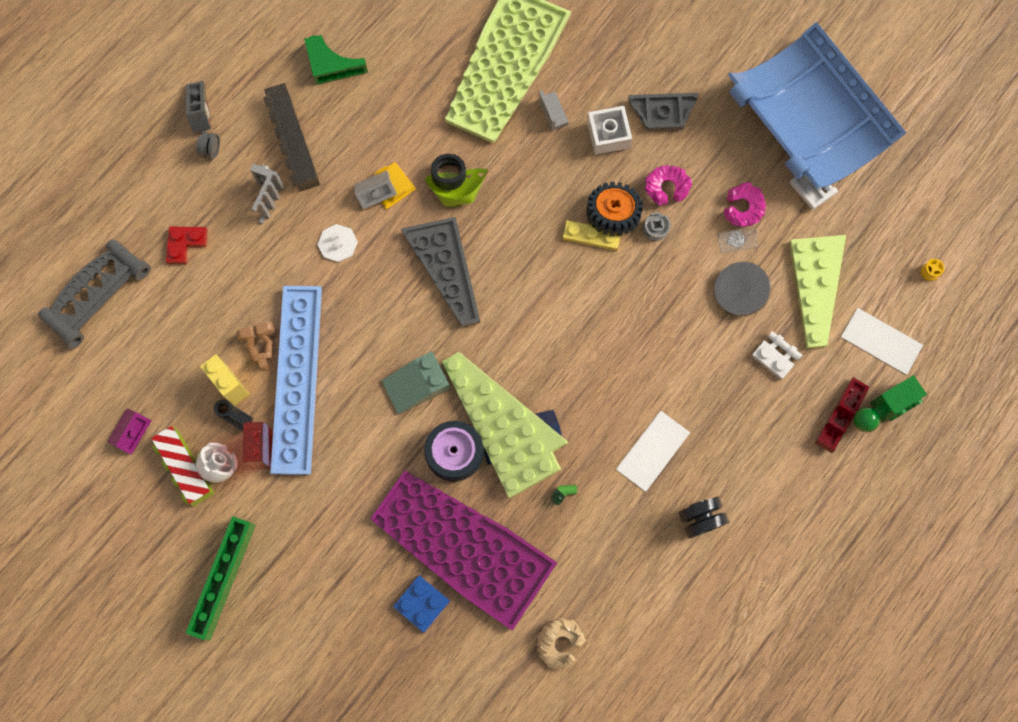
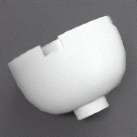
M209 443L206 447L202 448L196 458L197 472L206 481L212 483L223 482L230 478L237 469L238 461L236 455L227 451L228 447L225 445Z

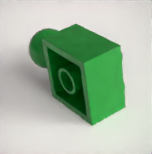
M912 375L869 402L872 408L865 407L859 409L854 416V424L862 432H872L879 426L880 419L882 422L887 419L890 422L923 403L921 398L925 397L927 393L916 377Z

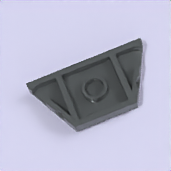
M698 93L629 95L628 102L647 131L683 130L697 100Z

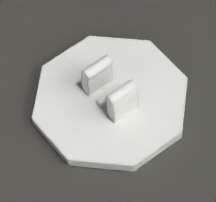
M336 224L323 230L318 246L324 258L339 263L353 256L358 241L352 229Z

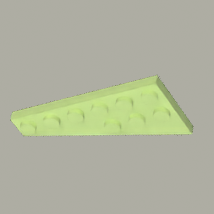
M846 235L792 239L789 242L806 349L824 348L828 344Z

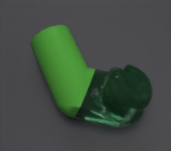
M577 485L558 486L552 493L551 501L555 505H560L567 495H577Z

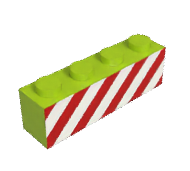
M170 426L151 438L154 442L152 445L154 451L158 455L161 454L163 458L161 462L164 468L172 473L173 477H171V480L177 488L180 487L183 492L180 495L186 504L189 503L192 506H196L215 494L209 482L203 479L197 472L196 460L177 428Z

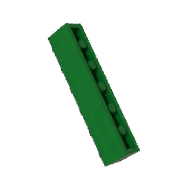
M232 516L185 634L202 640H211L254 532L255 524Z

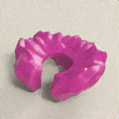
M662 165L656 167L655 170L648 173L645 179L647 194L653 199L654 203L660 206L668 203V196L661 189L663 182L671 181L674 183L673 199L676 202L683 201L689 194L692 186L691 178L686 175L684 168L680 169L678 166Z
M750 182L742 183L737 187L729 189L726 198L728 202L732 203L733 201L744 199L748 201L749 209L746 212H739L732 206L725 208L724 215L727 221H730L734 226L741 227L753 226L759 223L758 221L762 219V216H765L764 212L766 211V203L761 189L752 186Z

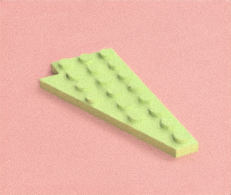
M457 352L442 361L475 430L482 439L483 446L509 498L520 494L561 470L553 452L568 444L566 439L463 354Z

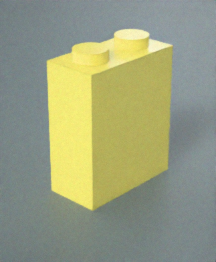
M217 354L200 366L220 393L234 406L250 395L228 365Z

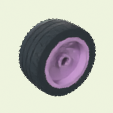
M447 421L439 424L430 432L425 443L424 454L429 468L435 475L447 481H462L477 472L483 461L484 448L480 435L472 426L461 421ZM456 448L458 450L456 453L450 452V450L454 451Z

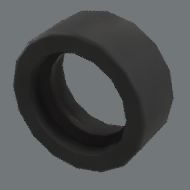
M449 153L435 158L431 165V176L434 184L442 190L449 191L462 186L466 179L464 161L459 156ZM453 165L459 169V174L455 178L444 179L438 175V170L443 166Z

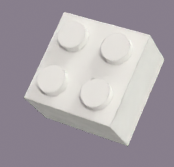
M624 106L588 112L587 125L594 155L630 148L632 135Z

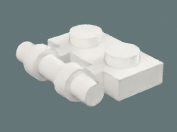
M772 331L768 338L773 343L770 345L764 340L752 354V357L782 380L794 366L789 361L790 357L792 356L798 361L802 354L797 351L794 345L790 346L783 340L784 337L780 334L778 336ZM779 346L787 353L783 356L775 348Z

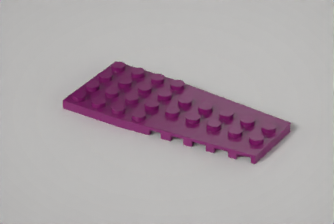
M407 471L402 473L371 517L374 523L459 594L512 631L557 564L556 561L508 528L464 505L457 499L450 497Z

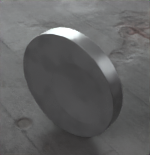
M736 262L721 271L716 279L714 291L716 299L723 310L731 315L744 317L759 312L766 305L770 297L771 285L767 274L758 265L751 262Z

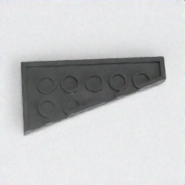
M456 217L402 228V233L460 325L466 327L479 324L480 318Z

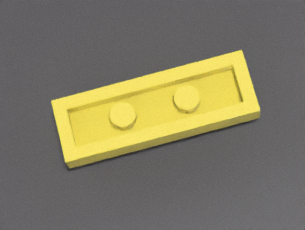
M567 220L563 240L617 251L620 236L615 233V236H610V232L604 235L603 230L600 232L596 231L597 226L593 228L588 224Z

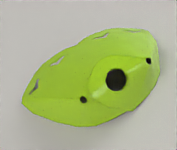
M475 168L466 170V176L472 174L470 179L466 177L462 186L450 191L437 187L434 182L430 181L432 180L431 175L425 177V180L444 206L468 205L474 203L488 169ZM451 172L438 173L440 177L446 179L458 176V174Z

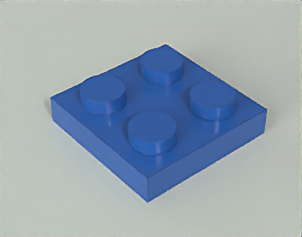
M419 575L393 607L425 633L450 600Z

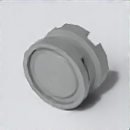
M659 212L652 213L647 217L643 225L644 235L652 241L663 240L671 228L670 220L666 215H662Z

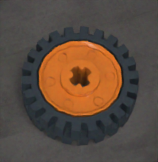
M610 182V186L608 183H603V186H597L589 196L586 212L588 221L591 222L593 228L597 226L596 231L600 232L603 230L604 235H607L608 232H610V236H615V233L618 236H622L623 232L625 235L629 234L639 224L643 210L642 199H639L640 195L638 193L635 194V189L629 190V185L627 184L622 187L620 182H618V185H615V182Z

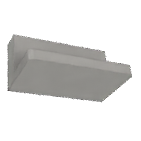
M543 90L539 91L538 101L551 131L568 126L569 122L556 92L545 95Z
M387 170L354 185L355 195L363 209L397 195Z

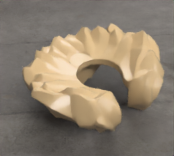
M564 618L553 619L552 622L543 626L540 635L537 637L539 657L544 660V663L550 669L569 668L576 660L572 654L560 653L556 650L555 641L557 638L567 637L577 649L582 648V644L585 643L584 633L581 632L579 625L574 620L569 621Z

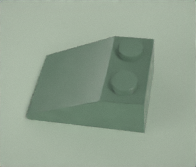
M433 351L414 359L382 380L398 415L450 390Z

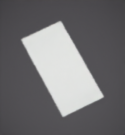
M859 308L855 311L841 336L906 375L923 347L921 343Z
M660 411L616 470L646 492L690 432Z

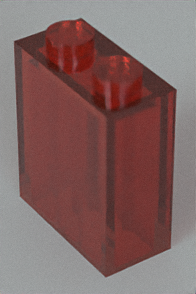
M243 422L242 462L253 470L271 469L273 430L264 422Z

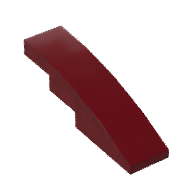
M854 377L851 378L822 428L815 444L830 453L835 451L841 437L846 433L853 417L859 410L870 388L868 385Z

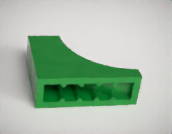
M312 35L304 39L316 85L368 73L365 58L351 59L336 54L326 45L322 35Z

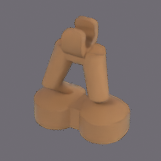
M267 322L255 325V327L237 330L238 340L247 342V350L253 362L259 363V367L262 370L269 369L268 360L272 359L273 342L268 336L275 333L273 323ZM261 338L265 343L264 353L259 354L254 347V339Z

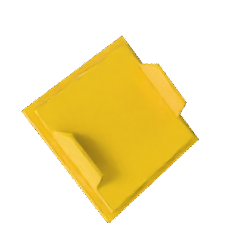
M396 162L388 167L384 166L374 174L375 176L387 170L397 195L381 201L386 210L416 190L415 186Z

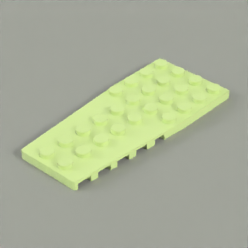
M498 0L483 28L476 45V50L471 56L470 64L467 70H465L461 85H459L455 99L450 105L449 113L445 117V122L486 141L495 143L549 58L571 15V11L545 0Z

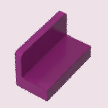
M127 408L107 442L132 455L152 420Z

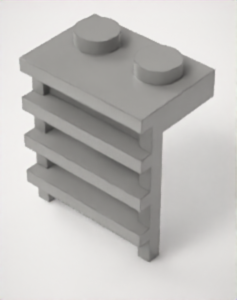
M253 164L250 171L257 184L262 186V189L252 207V211L256 212L259 209L262 215L259 223L263 224L266 218L270 219L269 211L275 208L273 202L275 199L279 200L278 192L279 189H284V185L277 172L270 170L265 165Z

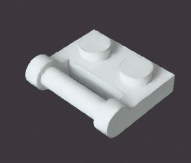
M806 174L799 179L794 177L789 182L812 211L839 192L836 187L833 188L831 185L824 188L827 193H824L822 189H816Z

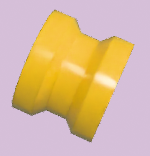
M939 259L929 260L921 268L922 277L928 281L936 280L945 270L943 262Z

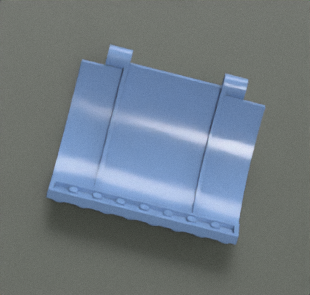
M817 22L809 27L795 42L768 61L744 72H730L728 74L735 84L729 91L733 99L740 107L748 103L791 157L785 163L789 171L796 179L806 174L816 189L828 187L854 173L907 134Z

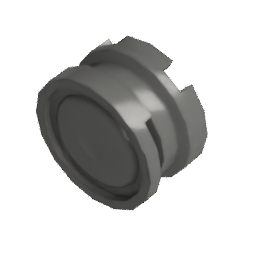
M206 131L200 132L202 136H198L197 140L198 156H207L208 158L215 159L220 147L219 135L216 133L209 134Z

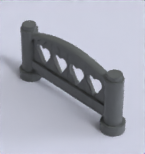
M109 240L106 244V253H103L83 267L63 288L50 309L45 307L38 313L40 320L62 338L63 343L69 349H75L83 342L84 335L79 330L132 276L137 280H142L150 273L151 266L145 261L139 260L117 240ZM109 261H114L116 274L102 273V268L107 266ZM100 274L103 287L88 286L89 281L94 280V276ZM82 288H87L89 301L75 300V295L79 294ZM72 301L76 314H62L61 310Z

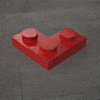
M169 226L166 263L186 264L188 247L207 246L208 229L206 227Z

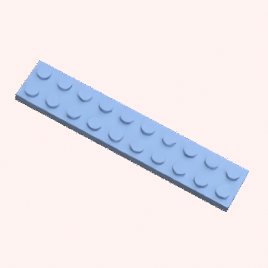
M283 286L271 474L311 475L322 301L321 286Z

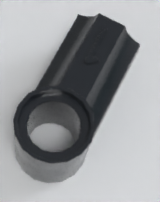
M219 400L214 405L215 414L239 430L245 432L252 424L253 417L230 404L227 400ZM227 405L229 407L228 412L220 414L221 407Z

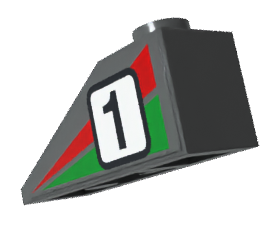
M203 81L186 84V116L193 133L211 129V119Z

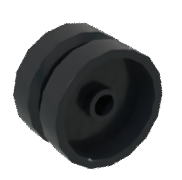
M719 496L699 501L678 512L683 523L695 520V523L687 526L685 529L689 539L730 523L726 513L712 514L723 506Z

